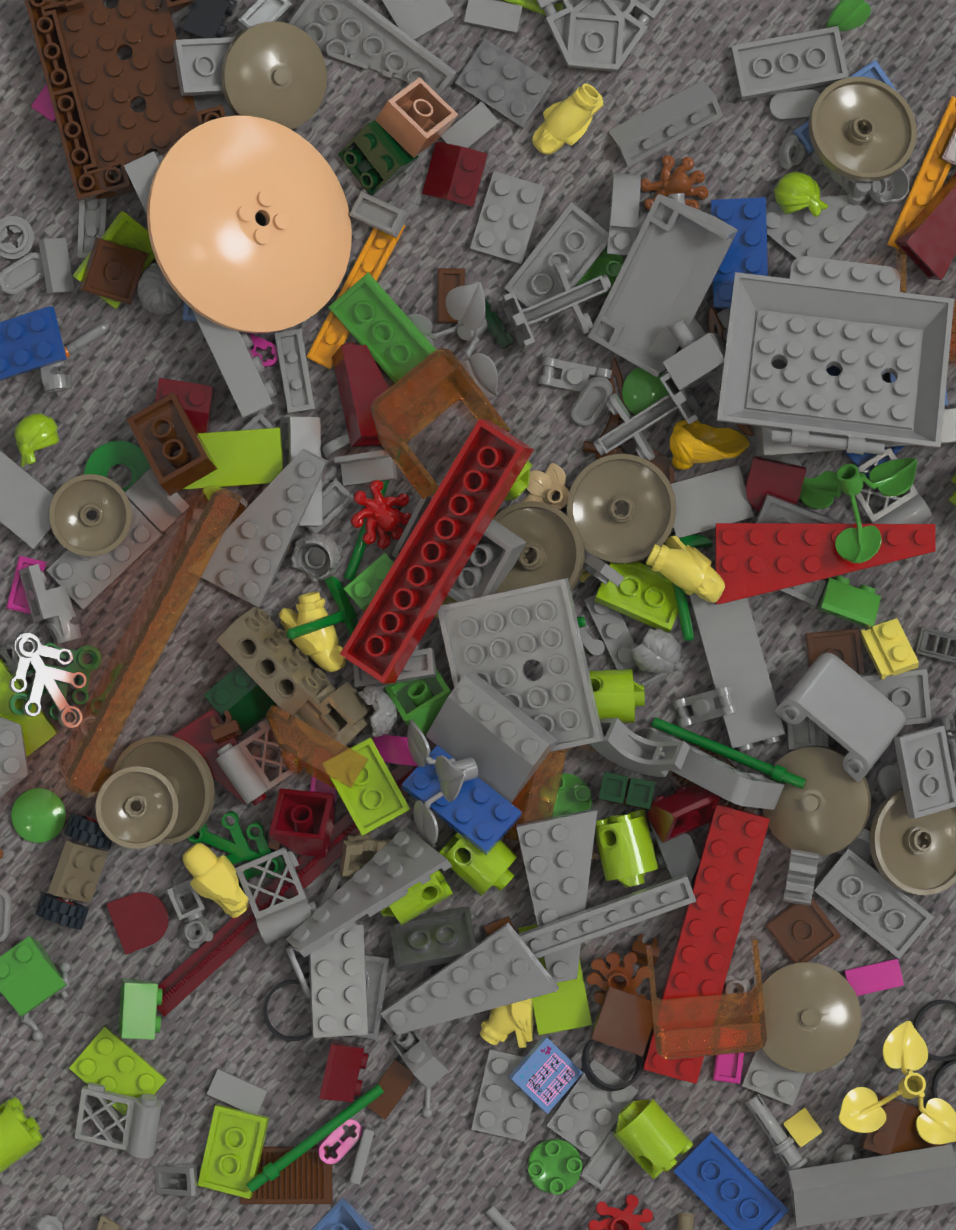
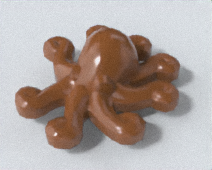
M670 155L663 156L661 161L664 167L660 174V181L651 183L648 178L641 180L640 189L643 192L657 191L654 199H646L644 201V207L648 211H650L658 194L667 197L671 194L685 193L687 197L697 196L701 200H705L709 194L705 186L692 187L695 182L702 183L705 180V175L702 171L696 170L689 177L685 172L690 171L694 166L693 159L688 156L682 159V165L676 168L672 175H670V171L674 167V158ZM685 199V205L699 209L698 201L695 199Z
M609 952L606 961L610 963L608 967L604 959L600 957L592 960V969L599 970L606 979L598 972H590L587 975V982L590 985L597 984L605 991L610 986L647 999L645 995H638L635 988L641 984L643 978L650 977L651 969L645 965L640 966L637 969L636 975L632 977L634 971L633 964L637 962V955L634 952L626 953L623 958L624 961L620 960V955L617 952ZM599 990L594 993L596 1003L602 1004L605 996L604 991Z

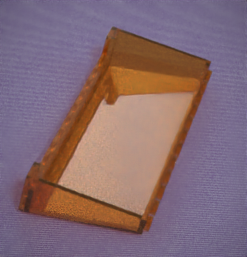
M213 485L200 488L197 491L82 713V722L73 730L59 757L58 768L67 786L73 792L85 798L97 796L102 784L112 775L113 770L104 765L226 528L250 505L240 495Z

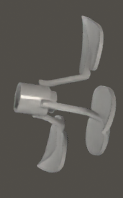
M481 282L458 286L447 294V311L453 319L459 320L458 324L454 327L438 333H432V323L428 318L420 314L406 315L433 347V339L457 331L461 339L471 341L465 354L466 359L461 360L457 364L458 378L462 385L475 395L481 397H495L498 395V373L494 362L490 357L482 353L472 355L475 345L479 342L478 336L484 333L488 327L485 318V297Z
M412 719L410 720L407 732L410 755L419 767L426 766V763L434 764L440 782L441 791L425 801L424 804L421 800L416 801L413 809L414 821L420 835L429 845L435 847L438 839V824L433 812L430 810V805L442 796L449 802L454 801L461 790L463 782L478 777V767L472 757L455 761L454 758L448 759L441 755L436 759H432L429 756V744Z

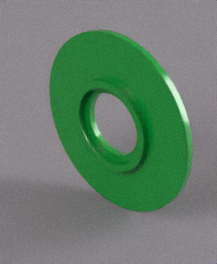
M113 441L100 446L92 453L86 463L84 475L96 474L108 478V471L112 466L123 464L130 469L132 474L129 485L122 488L126 492L151 466L139 446L126 441Z

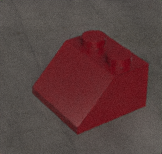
M436 141L422 194L474 208L486 167L488 153Z
M697 784L691 787L683 786L671 796L656 798L651 803L646 817L661 841L665 843L709 823L721 797Z
M280 788L269 836L299 855L326 858L336 816L334 794Z
M333 1039L319 1099L353 1102L354 1095L360 1096L363 1080L358 1079L360 1069L366 1070L369 1053L364 1052V1045Z

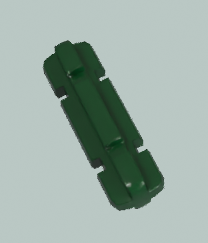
M485 299L487 329L493 338L497 337L498 340L496 342L500 348L505 349L513 344L514 338L510 332L506 333L505 330L507 328L496 312L490 310L492 306Z

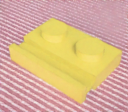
M897 618L875 625L872 629L860 631L861 639L881 680L890 675L895 676L918 668L919 661Z

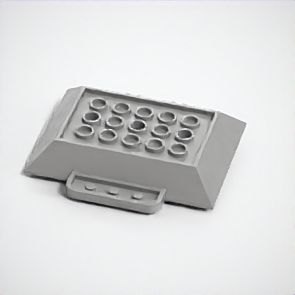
M802 256L793 261L790 279L735 272L717 421L791 430V432L772 430L771 441L790 443L792 447L807 448L808 446L846 450L848 454H884L885 444L866 442V439L940 448L954 299L899 292L901 282L899 272L893 267ZM779 359L783 360L787 366L783 369H776L771 363ZM835 366L841 370V374L831 376L827 373L826 369ZM885 373H891L896 377V381L887 383L881 376ZM809 432L847 437V439L810 435Z

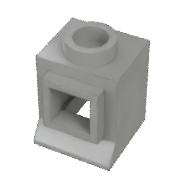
M192 879L167 889L179 920L187 918L188 922L203 916L201 911L207 908L202 896L190 885ZM192 892L197 905L185 910L180 897Z

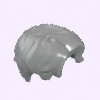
M158 263L150 264L140 276L136 288L137 295L147 311L156 315L171 314L181 306L182 299L170 286Z
M311 533L296 541L291 558L292 567L308 573L309 578L313 582H318L336 572L341 556L339 546L332 538L321 533Z
M649 628L641 644L631 645V657L641 671L655 674L668 673L675 667L681 657V645L672 633L664 632L658 628L655 630Z
M368 684L359 692V697L367 705L372 706V710L365 716L370 723L362 732L370 737H378L391 731L397 722L398 712L396 711L395 704H393V700L381 688Z

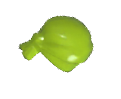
M797 171L785 174L778 181L774 189L776 203L780 205L784 214H790L808 207L812 215L818 217L821 209L826 210L828 208V205L820 200L821 195L817 182L807 174Z
M34 413L25 416L15 428L14 436L17 448L21 454V467L36 462L34 451L59 442L58 427L52 417Z

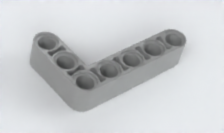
M649 727L645 739L657 742L681 741L670 734ZM689 745L690 749L681 770H672L714 794L745 807L775 810L785 785L783 782L778 783L771 780V776L741 772Z

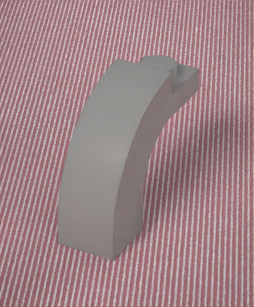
M613 173L607 254L628 256L636 239L641 175Z
M618 718L600 719L603 741L590 744L597 752L615 764L628 770L654 777H666L668 771L681 770L690 746L685 741L657 742L645 739L629 730Z

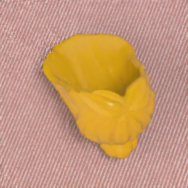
M686 419L676 423L669 441L670 450L673 454L672 465L678 470H688L694 463H709L734 458L750 446L748 438L732 428L712 427L700 423L699 420L688 424Z

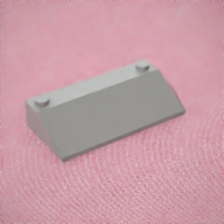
M658 194L588 337L656 377L666 372L667 369L663 361L676 354L680 346L669 328L684 320L689 329L738 229L715 216Z

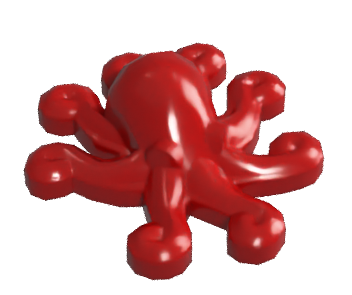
M373 480L369 486L373 499L366 498L365 492L361 490L354 493V502L364 505L365 508L356 512L351 517L350 522L353 527L359 528L364 523L363 518H366V533L362 537L363 542L370 545L376 541V527L379 536L377 545L381 549H386L391 543L387 532H391L392 539L399 540L403 533V529L399 527V524L407 525L412 516L410 513H402L400 510L392 508V506L405 507L409 503V496L401 493L397 497H383L380 492L383 488V482Z
M631 1194L625 1198L627 1206L623 1211L618 1208L608 1207L605 1202L600 1201L596 1204V1213L600 1216H610L611 1218L600 1222L594 1219L588 1223V1230H645L639 1223L651 1222L653 1213L650 1209H643L640 1215H633L639 1200L635 1195Z

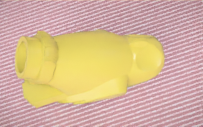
M583 84L563 102L560 101L548 107L543 112L545 121L538 127L532 137L534 147L540 153L550 155L558 151L565 144L572 146L587 131L593 115L604 106L603 97L593 86Z
M671 536L662 546L654 544L646 561V564L652 567V571H659L688 595L696 594L710 603H715L719 600L725 589V583L721 576L711 567V561L695 547L684 545L677 536Z
M319 591L298 596L299 603L296 604V608L299 613L289 608H284L280 611L278 615L286 632L288 629L328 615L324 608L325 599L320 597ZM334 625L292 640L303 654L309 655L319 667L329 673L340 670L346 665V658L340 655L343 647L339 646Z
M196 843L184 852L182 857L183 863L193 876L190 885L199 895L213 900L232 918L240 916L248 909L249 899L239 887L236 869L225 855L217 857L202 843Z
M532 998L491 1009L489 1018L481 1023L480 1036L488 1043L497 1045L500 1041L505 1042L508 1035L515 1031L519 1048L526 1047V1042L533 1041Z

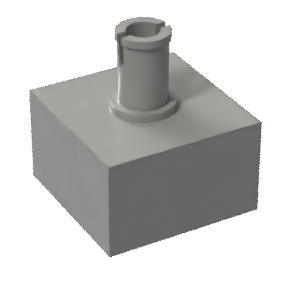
M684 320L669 328L680 345L681 350L663 361V364L679 390H691L723 370L726 345L720 335L715 333H708L695 340Z

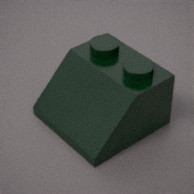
M240 665L235 667L204 694L225 720L224 711L227 710L231 714L232 719L239 723L243 732L241 736L277 706Z

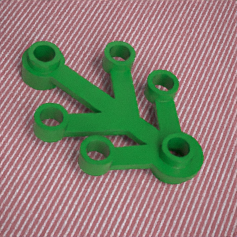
M47 643L44 645L51 646L59 650L64 649L57 647L54 643ZM91 645L82 646L77 651L70 650L73 654L72 661L74 662L65 668L45 664V666L71 673L81 672L86 676V685L80 689H75L71 694V700L77 705L85 704L88 701L87 689L90 674L100 666L102 660L99 650ZM60 653V658L68 659L66 653ZM85 654H90L92 656V662L90 664H86L83 662V656ZM33 667L30 671H27L26 675L35 673ZM80 677L78 678V686L82 683ZM54 680L66 699L69 684ZM43 687L42 696L47 693L45 687ZM31 690L26 694H14L10 698L9 709L16 715L24 714L23 708L17 709L15 707V701L21 699L24 703L27 702ZM78 691L84 694L82 702L77 701L75 698ZM30 703V704L28 705V710H29V711H30V709H31V707H32V703ZM53 703L48 713L52 719L58 720V717L53 715V708L56 707Z
M227 811L221 819L222 825L230 830L234 842L209 832L206 823L199 830V837L191 836L187 838L191 843L205 842L231 853L226 855L232 865L244 860L251 862L275 852L271 851V848L268 847V842L264 835V826L258 821L250 823L247 828V835L256 841L260 853L251 850L240 827L239 816L234 811ZM232 816L235 823H228L226 817ZM251 827L259 828L260 834L252 833ZM282 855L272 859L275 868H269L268 870L281 875L285 868V861ZM266 862L259 864V866L265 868ZM254 867L243 871L247 880L263 873L262 870ZM267 873L265 877L275 878L276 876Z

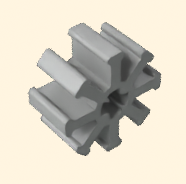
M791 849L783 902L806 906L811 905L817 873L818 853Z

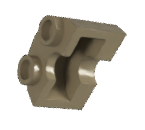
M360 833L348 835V841L344 840L340 875L345 878H352L391 839L385 837L384 840L371 839V833L361 836Z

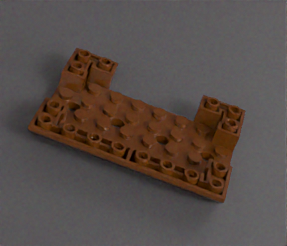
M25 0L78 201L108 199L136 191L124 165L145 156L149 151L153 150L164 156L176 141L192 129L210 120L226 117L223 105L197 111L193 95L181 96L172 44L178 39L171 15L195 2V0H119L118 5L111 9L104 6V0ZM122 47H129L132 49L133 54L130 59L121 60L118 58V51ZM136 99L145 100V110L142 112L133 111L131 108L133 101Z

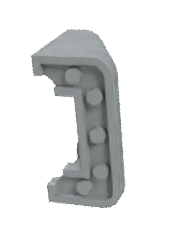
M822 653L818 656L774 710L780 718L790 724H799L806 717H809L849 752L843 760L844 770L858 783L867 775L888 748L906 721L904 713L895 704L832 653Z

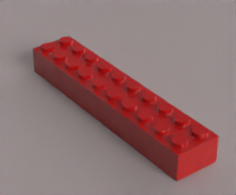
M478 420L340 655L383 684L396 682L534 451L532 447L490 420Z
M719 803L714 810L699 857L700 862L691 886L696 902L686 905L659 1002L661 1005L645 1053L644 1070L697 1084L770 821L766 816Z

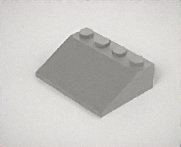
M441 482L425 489L392 553L393 557H398ZM492 519L448 595L457 602L494 594L517 562L527 542Z
M475 672L462 677L448 696L426 734L427 738L457 761L472 757L478 767V778L510 803L514 801L559 741Z

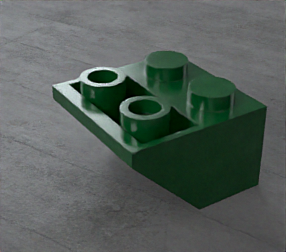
M375 120L366 124L338 154L371 196L402 174L419 158L418 155L413 158Z

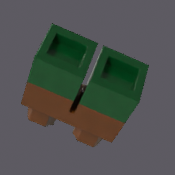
M604 772L599 800L648 810L651 807L655 782Z

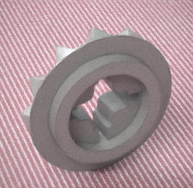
M7 216L0 219V256L10 260L24 257L31 251L35 241L33 228L25 219L18 216ZM7 228H10L15 234L24 233L17 239L18 248L11 242H5L9 238Z

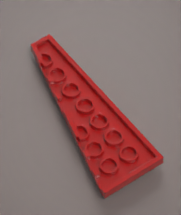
M716 523L715 571L723 579L725 589L719 600L715 602V605L933 553L936 551V524H862V528L871 525L877 527L881 534V546L871 559L862 563H852L843 559L838 554L835 542L837 536L845 529H857L856 524Z

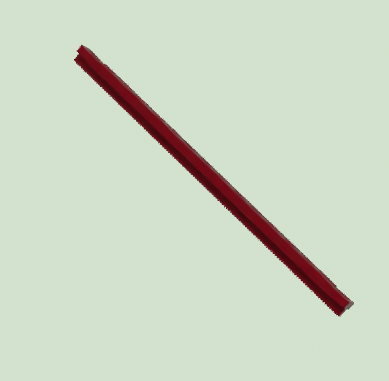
M427 739L431 753L437 745L430 739ZM400 764L391 772L403 797H406L409 793L402 788V783L418 766ZM349 812L333 825L326 858L301 855L297 858L299 866H296L295 869L303 889L342 855L344 840L348 841V835L360 833ZM288 871L286 877L292 879V876ZM277 877L265 889L276 893L281 878ZM285 880L279 895L288 899L297 896L299 893L295 884ZM261 891L256 898L259 911L269 908L274 896ZM277 898L275 905L283 902V900ZM250 904L243 914L227 922L214 934L210 942L204 943L158 986V988L162 989V1004L157 1005V1009L164 1017L259 931Z

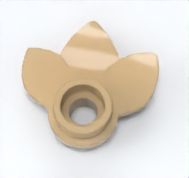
M551 463L546 473L537 470L530 471V485L526 488L530 494L522 502L536 501L549 504L559 510L564 509L567 506L570 492L565 486L566 474L564 470L555 463ZM555 492H560L559 500L553 501L552 495Z

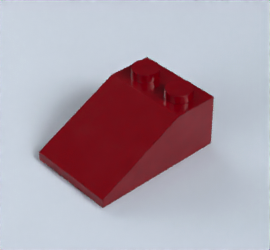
M159 378L155 402L174 392L198 433H205L209 431L216 389L208 385Z

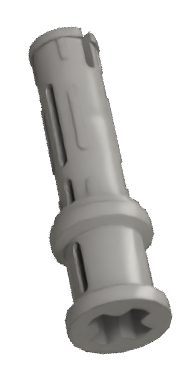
M758 1093L745 1102V1105L752 1112L756 1121L772 1143V1152L778 1154L786 1166V1173L789 1174V1170L799 1169L808 1161L807 1158L801 1156L793 1144L795 1142L793 1137L787 1136L761 1095Z

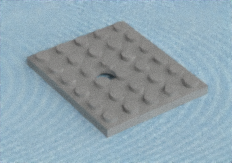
M568 578L440 606L437 613L454 688L464 675L475 672L559 740L551 751L603 741L602 728ZM528 660H537L543 667V675L537 681H532L524 674V665Z

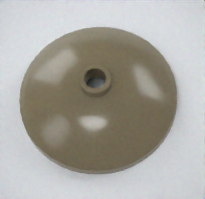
M96 474L80 475L65 482L55 493L49 510L50 526L56 539L69 551L82 556H100L117 548L126 538L132 523L131 504L124 490L113 480ZM89 510L96 511L97 518L95 520L87 518Z
M144 766L126 767L110 775L100 787L95 803L96 818L104 834L116 844L131 849L147 848L162 841L174 827L178 816L177 795L169 780L158 771ZM133 801L141 803L139 810L134 811L131 809Z

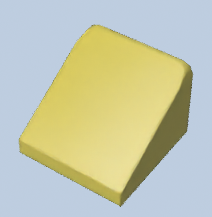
M805 1107L783 1123L800 1148L822 1133V1130Z

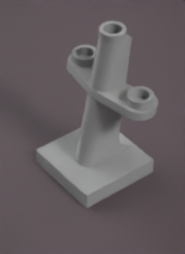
M557 262L554 264V269L564 291L563 293L525 309H521L514 291L504 295L501 305L522 353L532 349L536 342L529 327L570 308L582 333H588L589 329L593 328L592 321L587 312L582 314L578 305L611 290L612 286L607 275L599 276L571 289L567 280L571 278L567 264L565 262L562 264Z
M666 371L660 377V380L669 394L633 417L615 393L610 395V399L606 401L608 408L614 415L619 413L624 422L593 443L597 451L604 455L634 436L639 445L636 447V451L640 458L651 461L655 458V455L642 434V430L678 408L688 424L699 419L704 411L690 390H679L669 372Z

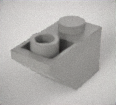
M417 1030L399 1035L395 1034L389 1039L413 1075L428 1089L449 1072L438 1055Z

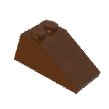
M174 392L126 419L159 484L169 496L217 470L206 446Z
M876 1093L878 1102L887 1097V1095ZM896 1098L880 1106L886 1113V1121L883 1126L874 1132L863 1133L859 1143L863 1148L882 1155L946 1145H933L924 1141L916 1129V1119L922 1112L919 1111L918 1106Z

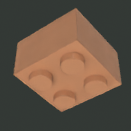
M419 77L388 100L375 121L415 158L450 128L458 114Z

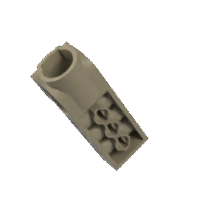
M257 606L236 619L216 640L310 740L317 745L324 746L333 756L338 754L370 723L365 716L372 710V706L367 705L359 697V693L352 685L346 681L339 688H335L327 680L326 674L316 668L308 660V656L303 654L287 638L286 632L275 626L268 613Z

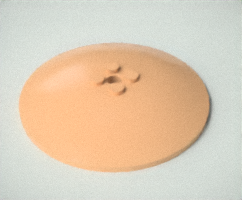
M228 116L210 120L183 135L167 151L159 163L150 186L147 202V224L151 247L163 275L173 290L189 307L211 322L228 329L246 333H270L291 328L307 320L326 305L336 292L346 272L351 251L352 229L349 208L343 189L324 157L307 140L291 129L274 121L253 116ZM257 212L264 215L266 219L265 226H260L256 222L255 215Z

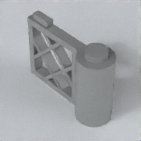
M888 447L884 450L883 455L877 454L857 467L859 472L870 474L871 471L865 470L869 466L873 465L872 469L878 465V461L887 455L891 461L896 460L897 457L892 449ZM913 484L909 492L901 497L884 496L881 493L871 491L872 489L869 486L867 490L861 489V492L866 493L865 499L861 493L855 495L871 524H920L932 516L929 507L918 494ZM874 494L885 497L883 508L873 514L868 506L870 495ZM889 498L895 499V501L888 505Z
M268 717L256 726L259 729L257 732L234 747L229 743L217 751L219 755L216 759L217 763L246 805L309 763L278 718L273 721L271 717ZM274 728L280 736L279 744L267 741L270 729ZM249 743L261 745L260 757L252 756L246 745ZM267 747L278 750L277 762L265 759ZM284 752L291 753L298 763L294 766L283 764ZM264 765L276 768V777L271 782L264 774Z
M286 847L235 868L244 892L249 899L248 901L256 918L260 934L266 944L292 934L297 927L301 926L318 909L315 901L309 902L295 869L296 866H299L294 851L288 852ZM283 855L287 864L283 875L268 870L272 859ZM267 861L265 868L259 866V864ZM252 867L262 870L263 873L258 886L247 882L243 871ZM288 871L290 872L292 879L286 877ZM267 873L281 878L276 893L261 888ZM285 880L295 884L299 893L298 896L288 899L279 895ZM250 887L256 889L254 895L252 894ZM259 891L274 896L270 907L259 911L256 904ZM277 898L283 900V902L275 905Z
M89 1082L88 1086L84 1085L81 1091L75 1139L125 1150L131 1156L137 1158H150L154 1156L162 1103L152 1094H143L141 1097L136 1098L106 1091L104 1085ZM88 1095L98 1097L103 1106L93 1111L87 1103ZM116 1102L128 1104L127 1114L119 1117L111 1105ZM105 1109L114 1120V1122L106 1127L97 1117V1114ZM92 1119L100 1131L95 1134L83 1132L84 1122ZM118 1125L124 1134L123 1141L113 1139L108 1130Z

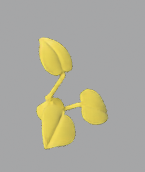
M906 1021L888 1035L882 1049L886 1065L891 1069L901 1068L902 1073L906 1075L899 1082L898 1090L878 1102L877 1095L871 1089L865 1087L854 1088L844 1097L838 1119L844 1127L851 1131L871 1133L882 1127L886 1121V1113L880 1106L900 1095L906 1099L918 1097V1109L922 1114L916 1119V1129L920 1137L933 1145L956 1142V1112L952 1106L938 1098L930 1099L925 1108L923 1106V1097L925 1096L923 1091L925 1090L926 1082L922 1075L913 1073V1071L919 1070L927 1062L928 1049L912 1022Z

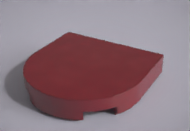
M753 456L746 480L748 501L757 511H760L767 493L796 504L804 482L806 467Z
M136 892L106 904L125 955L156 943L167 931L169 924L168 909L160 898L151 893Z

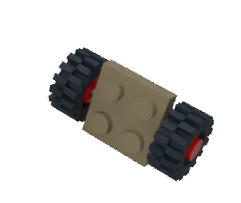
M71 813L63 834L77 839L81 843L66 840L48 894L42 893L35 914L53 923L82 930L89 908L72 900L86 903L91 902L108 851L100 848L110 850L113 841L104 834L97 819Z

